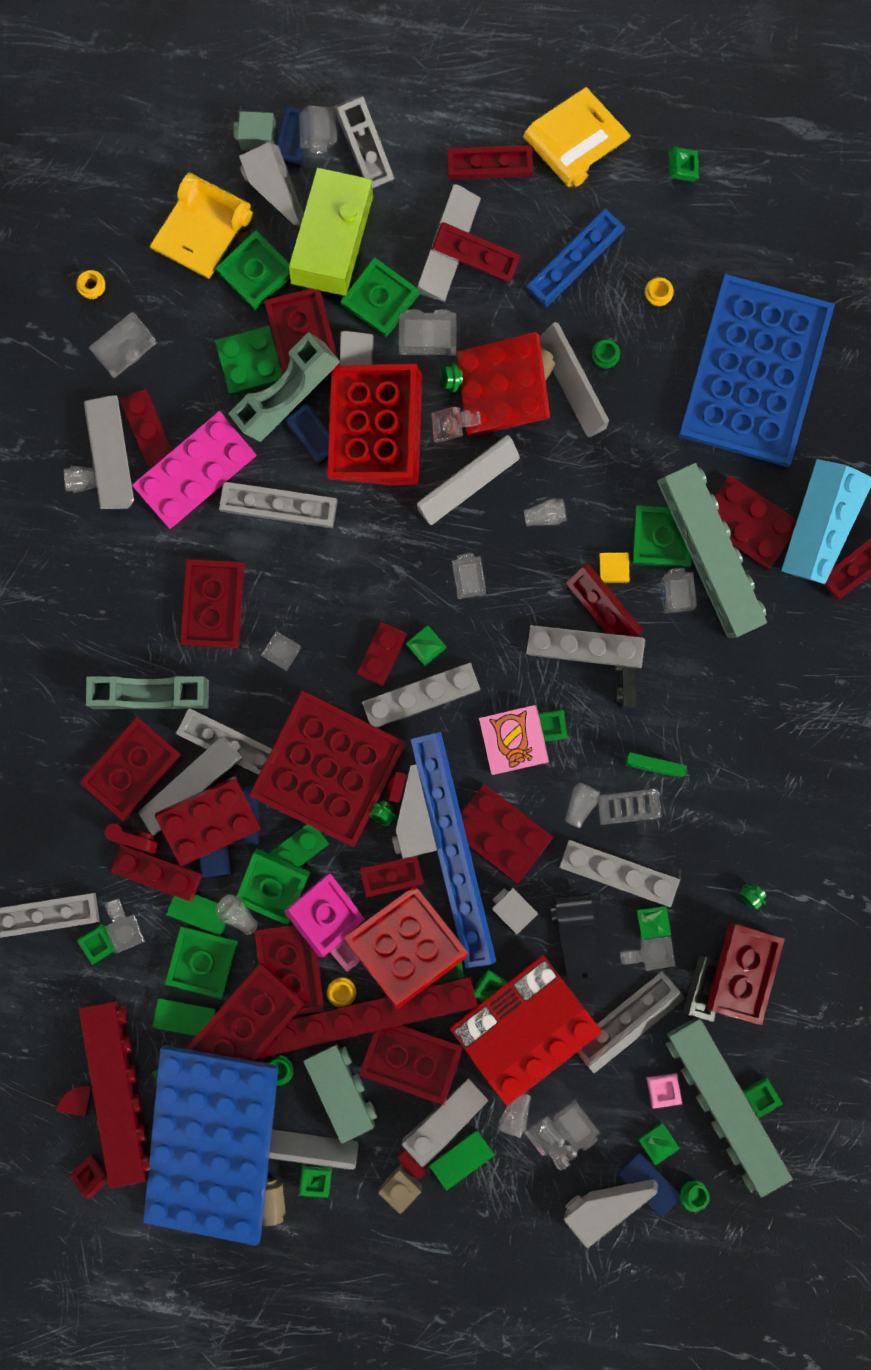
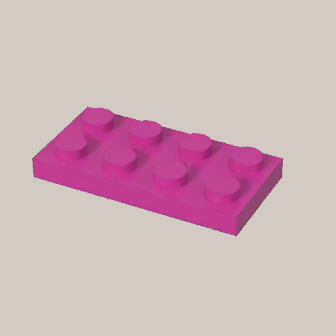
M218 411L133 483L132 486L171 529L257 455L223 414Z

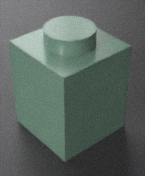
M240 111L239 122L234 123V139L239 141L241 150L251 151L267 142L275 145L276 122L273 113Z

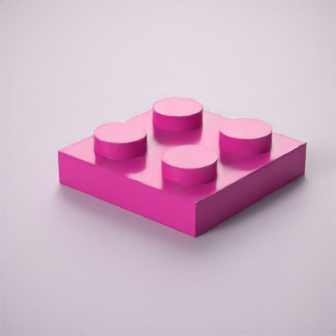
M331 873L324 875L284 910L319 958L327 955L346 935L365 920Z

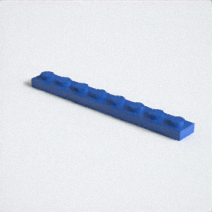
M438 732L411 739L412 748L458 939L469 954L464 959L465 968L493 964L496 962V957L442 733Z

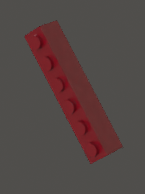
M120 1000L82 1007L79 1009L109 1189L145 1182L148 1179V1171L150 1170V1154H146L144 1143L148 1141L146 1125L141 1124L139 1114L143 1111V1104L140 1094L136 1095L134 1083L138 1081L136 1066L131 1065L129 1053H132L133 1046L131 1037L126 1035L124 1026L128 1022L126 1007L124 1005L121 1006Z

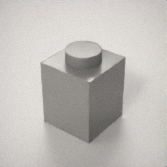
M503 888L492 899L495 903L492 909L516 934L538 914L514 888H511L509 891Z

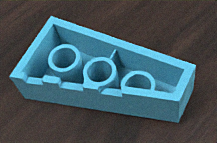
M820 459L816 460L781 571L815 582L826 583L871 488V476L847 465Z

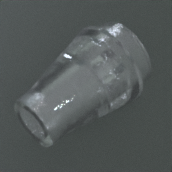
M71 465V468L64 469L66 492L73 491L75 494L97 487L94 468Z
M554 497L524 510L527 527L533 525H561V522L567 521L563 498L556 500Z
M581 782L578 783L577 788L573 787L565 821L581 828L585 819L600 801L598 799L600 791Z
M227 895L217 904L216 913L219 920L241 930L246 935L256 930L258 921L253 918L240 897Z
M522 1094L506 1107L498 1121L501 1123L499 1131L518 1138L522 1137L523 1131L526 1132L531 1096Z

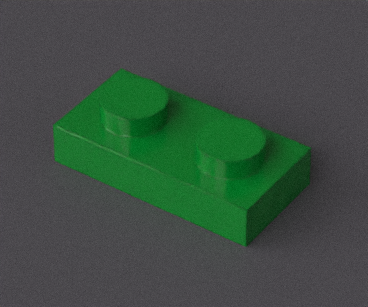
M306 824L269 854L301 867L330 843L320 830Z

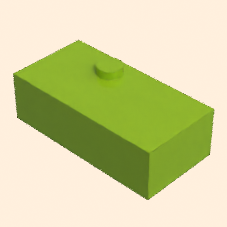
M317 168L289 265L291 284L344 296L347 295L373 199L372 179Z

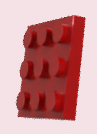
M533 332L457 352L458 368L461 369L463 375L461 392L467 435L471 437L550 418L540 335Z
M416 886L344 937L345 942L396 1009L400 1008L469 956L468 951Z

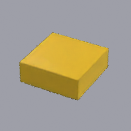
M629 553L599 554L600 578L604 583H629Z

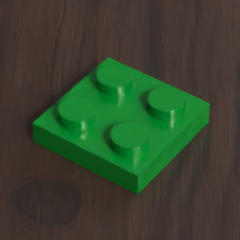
M256 230L215 268L216 272L255 311L265 302L264 300H268L290 279V264Z
M374 258L347 292V295L343 297L341 305L384 337H387L420 295V290Z
M270 326L215 340L231 397L274 385L283 376Z
M637 505L635 508L632 564L690 568L692 558L669 507Z
M256 849L235 902L288 926L291 920L284 910L302 895L311 872Z
M181 926L165 985L223 999L239 941Z

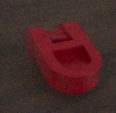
M115 823L109 824L105 829L107 839L115 843L151 854L156 852L158 843L153 841L155 836L138 831L135 836L126 833L123 827Z

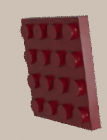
M301 690L249 796L355 847L371 815L370 813L375 807L373 803H377L406 742Z

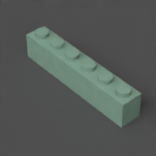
M694 463L657 480L727 638H737L766 624V609L754 594L755 586L749 574H745L741 565L743 562L741 553L736 547H733L729 538L731 536L730 529L727 523L721 520L717 511L719 510L718 502L706 487L707 478L704 471Z
M694 1017L668 1032L666 1035L670 1041L666 1043L669 1052L674 1059L679 1057L685 1068L681 1069L684 1078L689 1086L695 1084L700 1094L696 1096V1099L704 1112L710 1110L715 1121L711 1125L720 1139L725 1137L729 1143L730 1148L726 1149L735 1166L741 1164L746 1173L741 1177L749 1191L753 1192L756 1190L762 1198L793 1180L701 1019Z

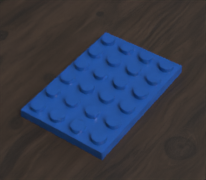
M725 274L678 437L789 468L794 456L835 304Z
M166 1045L160 1048L144 1223L255 1246L259 1244L262 1232L278 1065Z

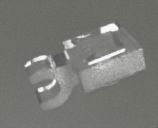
M449 407L431 413L434 441L437 442L463 436L462 427L481 424L480 412L473 414L469 410L460 412L458 407Z
M119 899L104 904L113 922L105 926L115 953L145 942L135 915L125 917Z
M670 936L640 940L641 949L620 952L622 964L643 962L644 970L646 971L675 966Z
M548 1116L534 1123L524 1132L542 1156L546 1154L551 1156L559 1170L567 1168L570 1165L568 1161L578 1156L573 1147L563 1145L567 1139Z

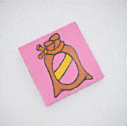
M536 705L479 718L492 775L549 762Z

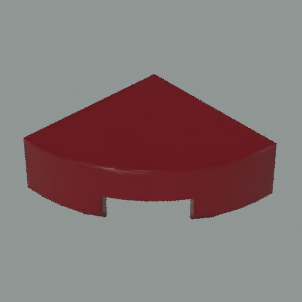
M82 1085L70 1090L62 1097L56 1111L86 1116L92 1094V1085Z

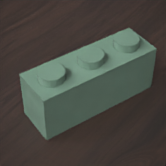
M337 1042L304 1059L303 1062L341 1144L375 1127L374 1119L378 1118L371 1101L366 1103L361 1092L365 1091L359 1075L353 1076L349 1064L352 1063L346 1047L340 1048Z

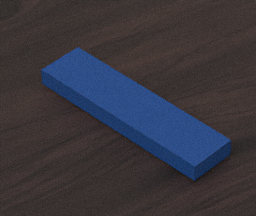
M604 208L526 285V290L547 308L625 230V226Z

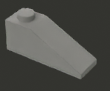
M356 96L333 106L362 177L372 179L373 188L393 180V173L364 97Z
M267 142L240 155L242 163L240 170L244 179L290 222L300 227L304 213L279 147Z
M416 764L410 766L396 826L397 836L392 837L395 853H401L403 859L437 851Z
M469 1078L466 1079L447 1097L444 1106L439 1105L403 1138L402 1145L423 1167L488 1102V1099Z
M652 1179L588 1192L582 1198L580 1195H577L566 1205L567 1210L564 1221L585 1247L589 1248L656 1195L658 1183Z

